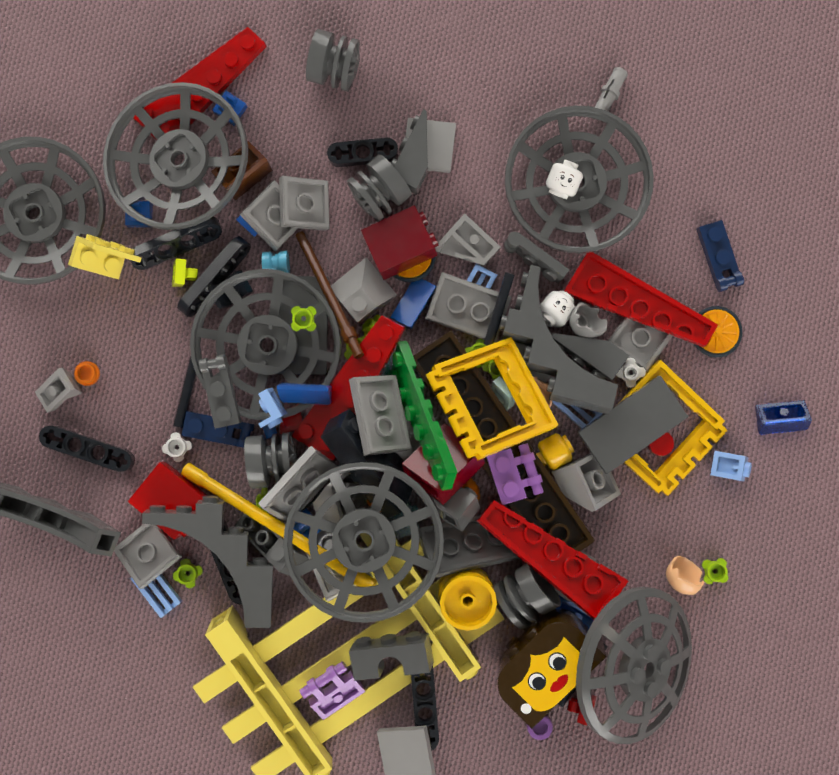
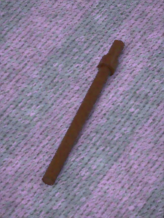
M300 231L295 236L341 329L340 335L344 343H348L354 358H361L364 353L357 340L358 335L354 327L350 326L305 232Z

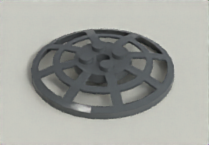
M185 82L168 83L154 87L132 100L120 112L112 124L103 152L105 181L116 203L128 215L140 223L165 230L196 226L220 212L239 189L248 162L246 131L233 107L221 95L211 89ZM180 94L179 110L165 112L154 119L144 110V107L160 98ZM191 95L210 99L221 106L224 111L214 121L201 112L191 110ZM136 115L145 127L137 136L132 151L117 150L123 131ZM180 118V129L164 133L159 127L163 123ZM190 119L201 121L210 128L199 138L190 131ZM230 119L233 120L239 132L242 155L229 156L228 142L222 128ZM152 133L157 141L153 145L150 154H141L144 142ZM215 136L219 139L222 157L209 156L207 145ZM180 154H184L185 159L183 163L175 165V158ZM115 160L130 162L131 177L137 190L125 197L117 183ZM139 164L150 165L151 172L154 175V178L146 184H143L140 177ZM240 166L233 185L225 197L219 201L214 193L223 182L228 167ZM208 167H220L217 178L209 188L203 181ZM163 184L172 189L170 202L156 198L151 192ZM195 186L201 193L199 197L180 203L182 190ZM144 197L153 205L168 209L164 223L143 216L131 205ZM204 201H207L212 208L193 220L174 223L178 210L193 208Z
M575 105L549 111L535 119L522 131L509 153L505 168L504 184L510 209L518 223L530 236L555 250L567 253H589L614 245L625 238L638 225L650 204L654 175L647 148L640 136L629 124L606 110L591 106ZM567 117H589L607 123L600 137L587 132H570ZM551 121H558L560 135L546 141L537 151L525 143L528 137L538 128ZM615 129L621 132L632 144L638 154L639 162L625 166L619 152L608 142ZM571 140H583L595 145L589 154L574 152ZM559 143H562L564 156L560 157L555 163L563 164L564 160L574 162L579 165L577 170L583 174V187L578 188L575 196H568L567 200L549 193L550 188L546 185L533 187V176L536 166L538 165L550 173L555 163H552L543 155ZM602 150H605L612 157L617 166L616 169L605 171L602 164L597 160ZM518 152H521L531 160L526 173V189L512 191V170ZM643 171V194L640 205L635 210L624 205L628 192V175ZM620 178V192L616 201L604 193L607 181ZM550 195L553 202L557 205L551 216L541 208L536 197ZM529 199L535 212L546 222L540 234L533 230L524 220L515 201ZM597 203L611 209L602 219L592 223L588 210L597 205ZM565 210L578 212L582 225H567L559 222ZM618 213L631 219L628 225L617 235L604 242H598L594 230L609 223ZM554 228L569 233H585L589 246H566L555 243L548 238Z
M20 137L1 142L0 158L7 171L0 175V189L11 178L17 188L10 193L7 199L0 197V208H3L5 224L0 225V237L11 232L21 241L16 252L8 249L0 241V252L12 259L5 272L0 270V279L22 285H38L63 278L77 269L72 266L65 268L61 257L74 246L76 236L80 237L81 234H89L100 238L102 235L106 204L100 181L92 167L78 153L55 140L42 137ZM27 147L49 149L47 163L30 162L16 165L9 152ZM59 153H63L76 161L90 178L78 186L69 174L57 167ZM45 171L41 184H27L21 173ZM57 175L63 179L72 190L59 196L51 189L54 176ZM93 188L97 192L99 202L97 228L85 225L86 205L83 195ZM76 199L79 208L78 222L65 219V206ZM39 207V217L30 219L29 213L31 209ZM62 228L73 231L74 233L68 242L58 249L54 237ZM44 242L49 253L39 257L26 256L31 243ZM52 261L56 271L53 275L39 278L16 276L22 263L42 264Z
M249 270L223 281L202 302L191 329V359L196 375L205 390L203 375L199 368V359H202L201 338L216 340L217 355L225 354L224 342L237 344L240 359L229 365L232 383L239 389L253 395L250 409L238 405L240 416L249 419L265 420L271 417L269 412H260L259 400L261 398L258 395L266 389L268 375L281 372L288 383L303 384L312 374L317 360H323L332 363L321 385H330L340 361V329L329 303L307 281L280 270ZM254 278H273L272 293H257L242 299L233 287ZM284 280L299 285L316 298L319 303L314 306L317 311L314 319L324 311L326 312L333 330L334 352L320 350L317 327L314 331H310L312 348L298 345L297 331H294L291 328V324L279 317L280 306L282 302L292 308L295 306L304 307L290 297L282 295ZM225 293L234 305L224 315L218 330L203 328L210 308ZM271 300L269 315L255 317L248 307L251 303ZM240 312L247 323L239 334L226 332L233 317ZM303 316L302 321H305L306 317ZM265 338H271L274 341V348L271 352H266L262 348V341ZM297 355L310 358L305 371L297 378L290 365L294 362ZM246 366L253 372L258 373L256 386L253 387L237 377L236 373ZM220 372L213 377L220 376ZM274 389L277 396H279L277 389ZM300 403L295 407L286 409L287 414L281 418L295 415L312 404Z
M356 462L332 468L315 478L305 487L295 500L288 514L284 529L283 548L289 574L298 590L311 604L332 617L349 622L368 623L397 616L412 607L423 597L439 571L443 556L444 537L438 511L430 496L418 482L406 473L391 466L373 462ZM361 469L384 472L379 487L357 485L346 488L340 474ZM393 477L401 479L413 488L422 498L426 507L411 512L402 499L388 491ZM330 479L336 493L321 505L315 516L300 512L308 496L319 485ZM372 493L375 494L371 508L356 509L350 495ZM385 498L397 505L404 516L389 521L380 512ZM340 500L346 514L338 523L322 519L327 510ZM430 516L435 533V549L432 560L417 554L419 549V532L416 522ZM295 522L311 526L309 531L311 559L299 565L296 564L292 545ZM408 525L411 532L410 551L395 545V531ZM318 529L333 534V548L319 554L317 547ZM361 533H367L371 536L372 542L367 547H361L356 541L357 536ZM391 556L406 561L400 571L388 580L382 566L390 560ZM337 558L347 567L343 582L334 577L324 564ZM413 564L428 570L417 589L406 599L398 603L392 587L396 586L406 577ZM317 569L319 574L329 584L340 590L335 604L332 605L315 594L306 584L302 575ZM373 571L378 585L370 587L353 586L357 572L366 573ZM382 593L388 608L371 612H355L344 609L349 594L368 596Z
M645 586L624 591L613 598L600 611L585 636L577 664V699L580 711L593 732L610 742L631 744L649 737L670 717L683 694L691 665V632L684 610L670 594ZM656 597L668 601L671 604L668 618L660 614L649 613L646 598ZM636 601L640 616L630 621L620 633H617L609 626V623L624 607ZM677 616L679 618L683 633L684 648L682 647V642L678 630L675 627ZM652 622L661 623L665 626L660 640L652 637ZM642 626L643 636L635 639L630 644L626 639L634 630ZM602 635H604L613 643L607 657L604 676L590 678L594 654ZM671 635H673L677 648V653L670 656L667 648ZM621 650L624 654L620 662L619 673L614 674L615 663ZM677 665L675 677L670 686L667 683L671 667ZM620 685L623 692L627 695L620 705L614 693V686ZM604 688L607 702L613 711V714L603 724L599 721L594 711L591 689ZM662 692L665 698L651 711L653 699ZM636 700L643 702L642 715L640 716L626 713ZM662 711V713L654 720V722H652L648 726L649 720L654 718ZM620 719L631 724H639L637 733L627 737L614 735L609 730Z

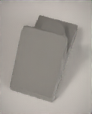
M58 368L35 393L47 413L55 411L68 398L80 395L82 391L69 371L64 368Z

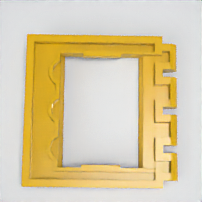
M512 337L438 363L432 367L431 372L426 374L434 392L442 389V392L438 393L436 397L444 413H454V415L448 418V421L456 437L463 435L466 437L459 441L467 458L475 456L478 461L558 426L552 411ZM494 360L527 424L524 426L518 425L499 433L497 437L483 441L450 375Z
M658 360L622 400L655 377L661 375L667 386L677 397L703 420L655 472L648 467L649 464L638 454H635L624 463L656 493L659 494L662 491L666 496H669L680 484L674 476L677 475L683 480L696 466L691 458L693 457L700 462L712 449L713 446L707 440L710 439L716 444L728 430L722 425L725 420L662 360Z

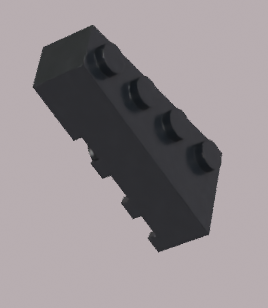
M350 409L328 421L321 439L340 464L373 462L391 466L404 472L402 466L404 460L396 452L364 456L357 418ZM361 469L349 471V476L355 483L359 481L361 485L379 487L384 472ZM393 477L388 491L397 495L407 505L413 488L401 479ZM366 493L365 497L372 503L375 494ZM385 498L380 511L383 515L390 518L402 513L397 505Z

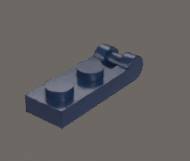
M719 220L698 227L696 230L717 291H725L733 285L735 287L744 285V277L739 271L723 221ZM728 270L730 276L725 278L722 271Z
M186 411L181 436L244 448L245 439L250 437L251 431H254L255 424L242 422L215 429L212 416ZM235 428L241 429L239 439L233 438Z

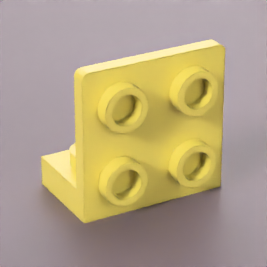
M87 234L86 238L76 236L68 265L119 280L125 258L139 263L142 258L134 255V249Z

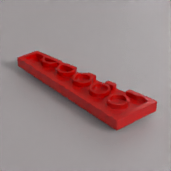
M247 27L172 83L198 84L220 95L267 47L266 43ZM180 94L160 98L144 107V110L152 119L165 112L179 110ZM191 95V110L203 113L213 103L210 99ZM135 115L133 119L144 128L143 122ZM180 118L170 120L159 127L164 133L180 129ZM190 119V125H191L196 119Z
M593 252L586 253L564 290L573 298L701 347H705L718 326L715 322Z
M381 315L360 343L364 355L361 358L355 359L352 354L330 383L332 386L331 404H315L291 437L308 447H314L327 458L333 461L337 458L321 439V435L328 421L348 409L356 415L349 379L353 377L380 376L405 327Z
M495 500L489 504L477 519L480 525L593 620L613 598L621 593L629 582L626 578L604 565L598 564L584 553L576 551L566 545L564 541L551 536L543 531L544 529L528 522L525 518Z

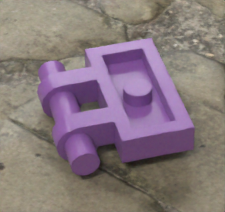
M528 443L518 446L521 456L514 458L512 450L509 448L486 457L502 505L527 498L524 487L531 486L534 495L544 492L541 482H543L541 474L537 473L534 464L536 458L534 452L530 451ZM524 463L528 478L521 480L517 465Z
M343 661L335 666L332 664L326 668L324 674L316 679L314 677L306 682L307 685L299 690L304 699L311 694L314 695L308 699L310 707L323 720L366 692L359 680L354 681L351 671L341 676L342 673L348 670ZM330 681H333V683L327 686L326 688H321Z

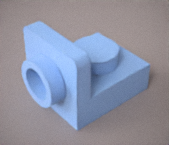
M273 387L265 389L258 394L261 398L259 404L265 413L269 412L271 417L258 424L260 428L268 425L269 429L283 422L281 417L286 415L287 412Z
M715 451L710 475L744 482L745 477L750 476L752 463L748 462L749 458L746 456Z

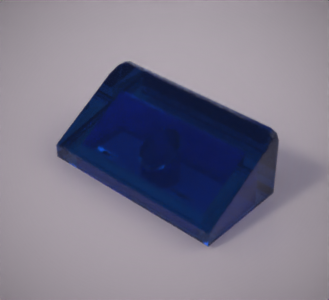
M805 400L758 404L755 406L759 435L804 431L809 428L812 422Z

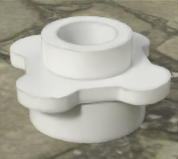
M627 358L616 376L622 378L626 382V386L634 387L636 381L640 377L645 376L646 370L643 367H639L634 358ZM629 370L633 371L632 375L628 374Z
M175 432L171 434V438L162 446V451L173 457L174 461L181 462L184 459L185 453L192 449V443L185 441L181 438L180 433Z

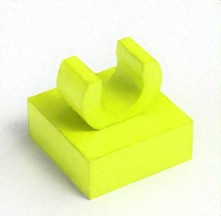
M176 258L173 262L172 287L182 288L185 280L196 281L198 269L186 268V259Z

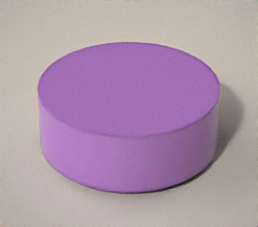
M548 715L533 729L526 724L531 737L537 740L548 738L553 729Z

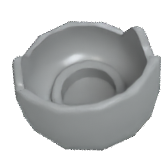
M585 303L577 304L569 318L570 327L577 337L591 339L604 334L607 331L608 322L606 319L599 318L598 308H592Z

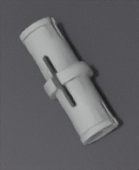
M620 67L613 69L607 84L603 85L600 90L601 96L595 108L609 112L614 100H617L620 96L619 90L628 76L626 70Z

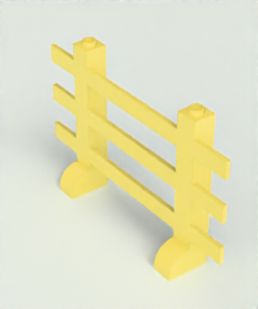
M367 533L359 534L366 545L369 546L372 542L371 536ZM396 539L395 545L410 551L411 539L403 545H400ZM419 542V549L417 554L424 556L421 544ZM391 556L390 560L382 566L387 578L391 579L397 574L406 561ZM414 564L406 577L395 586L403 599H406L423 581ZM439 579L429 587L423 597L412 607L397 616L375 622L281 686L265 662L325 623L332 616L312 605L252 645L247 637L245 625L232 605L211 620L205 634L225 664L193 685V689L205 704L237 681L240 683L254 705L222 726L226 735L234 744L267 722L283 744L251 766V770L255 775H277L294 762H296L304 775H329L332 770V757L322 743L411 683V675H404L402 664L365 688L366 692L326 719L323 720L321 718L311 726L294 704L302 698L299 690L307 685V681L313 677L316 679L324 674L326 668L332 664L335 666L343 661L347 667L351 665L349 650L358 638L370 637L371 639H376L386 634H397L416 620L419 621L426 633H429V637L433 642L431 644L434 659L433 668L445 660L460 682L464 679L468 680L474 677L481 668L477 657L468 644L502 622L504 617L496 607L494 616L486 625L479 629L466 631L453 627L445 620L441 613L438 596ZM349 594L345 608L363 596ZM337 597L329 601L328 603L334 605Z

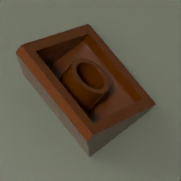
M249 141L246 171L239 189L233 196L235 201L273 171L267 159ZM242 147L230 156L242 155ZM240 166L228 167L225 178L221 183L227 192L233 185ZM216 167L211 171L216 178L220 167Z

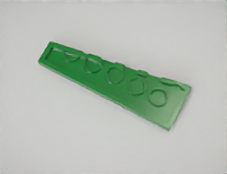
M398 341L396 350L392 354L393 364L388 375H396L401 401L405 409V417L407 421L411 422L414 437L417 441L419 440L422 446L425 460L429 461L434 480L438 481L442 491L452 489L457 469L443 437L439 422L432 420L433 407L430 399H424L423 389L425 386L422 378L417 379L413 369H416L417 365L407 341Z

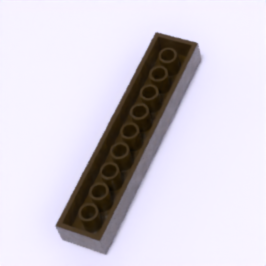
M452 330L413 356L417 365L415 370L438 403L436 395L442 392V389L434 392L426 374L432 371L431 369L434 365L467 353ZM477 367L450 375L483 441L497 437L499 433L517 426ZM452 412L446 415L449 418L450 416L454 415V413ZM527 440L509 447L514 458L521 456L518 446L528 443ZM528 443L529 448H530V451H531V452H534V450L532 449V447H531L530 444ZM534 452L536 458L534 464L537 473L541 474L543 480L541 485L544 492L534 495L531 486L524 487L527 498L508 503L507 505L513 512L522 516L528 522L544 529L543 531L551 536L564 541L566 545L576 551H582L595 542V539ZM485 457V464L482 468L495 486L487 458ZM524 463L517 465L521 480L528 478Z

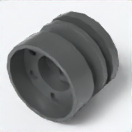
M317 29L309 48L306 64V81L324 85L330 75L332 88L337 89L341 81V90L349 92L358 72L360 40L352 38L348 46V37L343 35L336 46L334 33Z
M381 154L366 164L371 175L370 177L361 171L356 173L361 184L353 177L346 181L352 196L359 206L377 222L384 219V215L379 208L386 214L392 212L388 200L400 206L412 196L405 180Z
M290 432L282 434V444L279 435L272 434L271 446H268L264 435L246 437L244 458L247 479L251 489L270 487L272 475H274L277 483L298 460L296 446L293 443Z
M524 563L515 570V577L507 575L504 577V581H498L493 587L497 601L506 616L514 625L522 630L531 626V622H537L539 620V613L547 615L561 606V601L555 587L527 563Z

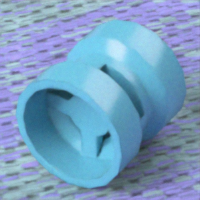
M270 251L262 252V269H273L290 273L288 251H279L275 256Z

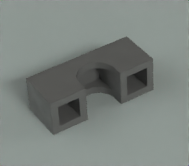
M412 631L403 636L386 634L376 639L361 637L354 641L349 650L354 681L380 678L385 668L383 658L393 657L399 660L403 666L404 675L430 673L434 663L429 633H420L419 631Z

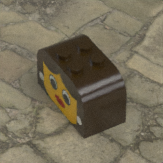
M555 609L547 615H541L537 622H531V626L524 629L525 632L519 638L515 636L506 645L507 650L500 659L498 672L499 694L503 701L531 729L576 687L578 659L589 627L577 615L566 609ZM601 639L594 654L591 671L607 657Z

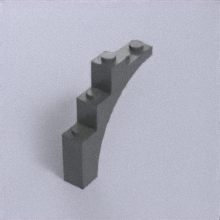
M531 265L529 272H524L520 286L525 287L523 296L518 295L515 309L510 308L508 316H502L499 330L504 331L502 339L512 337L514 342L529 345L525 348L523 359L527 361L526 365L529 370L551 375L547 386V391L551 392L549 400L609 414L614 407L618 384L600 379L582 369L555 342L544 321L539 303L538 282L540 267Z
M0 482V516L47 531L77 545L88 553L112 557L121 532L91 513L68 509L54 499L34 496L19 486Z
M203 496V500H198L196 503V510H192V506H176V510H166L164 505H152L150 509H146L142 513V524L160 525L181 531L200 541L215 553L229 570L239 590L244 610L245 628H271L273 565L265 557L253 558V561H248L249 531H243V527H228V531H223L224 500H218V496Z

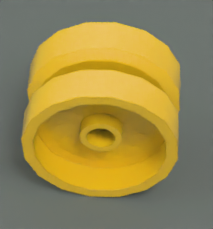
M477 568L446 575L440 579L438 596L441 613L445 620L453 627L466 631L479 629L486 625L494 616L497 606L496 594L492 582L485 571Z

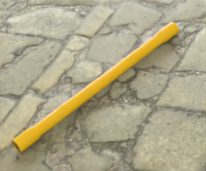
M187 463L181 472L183 477L210 491L284 538L286 524L214 480L206 472L193 464ZM293 529L292 544L310 555L309 539ZM317 544L319 554L327 551ZM337 558L325 564L345 577L348 568ZM357 572L353 584L359 587L375 586L377 580L367 573Z

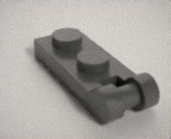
M511 232L504 243V250L506 252L517 253L528 266H539L543 276L551 282L559 284L570 270L518 232Z
M217 355L215 359L210 360L208 358L199 359V368L203 375L215 429L242 423L226 355ZM218 368L220 376L213 377L212 369Z

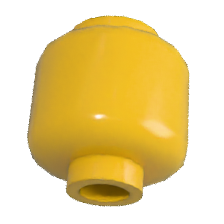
M554 433L538 443L540 452L536 453L544 466L548 465L551 470H556L571 462L572 453L575 451L566 435L561 436L558 433Z

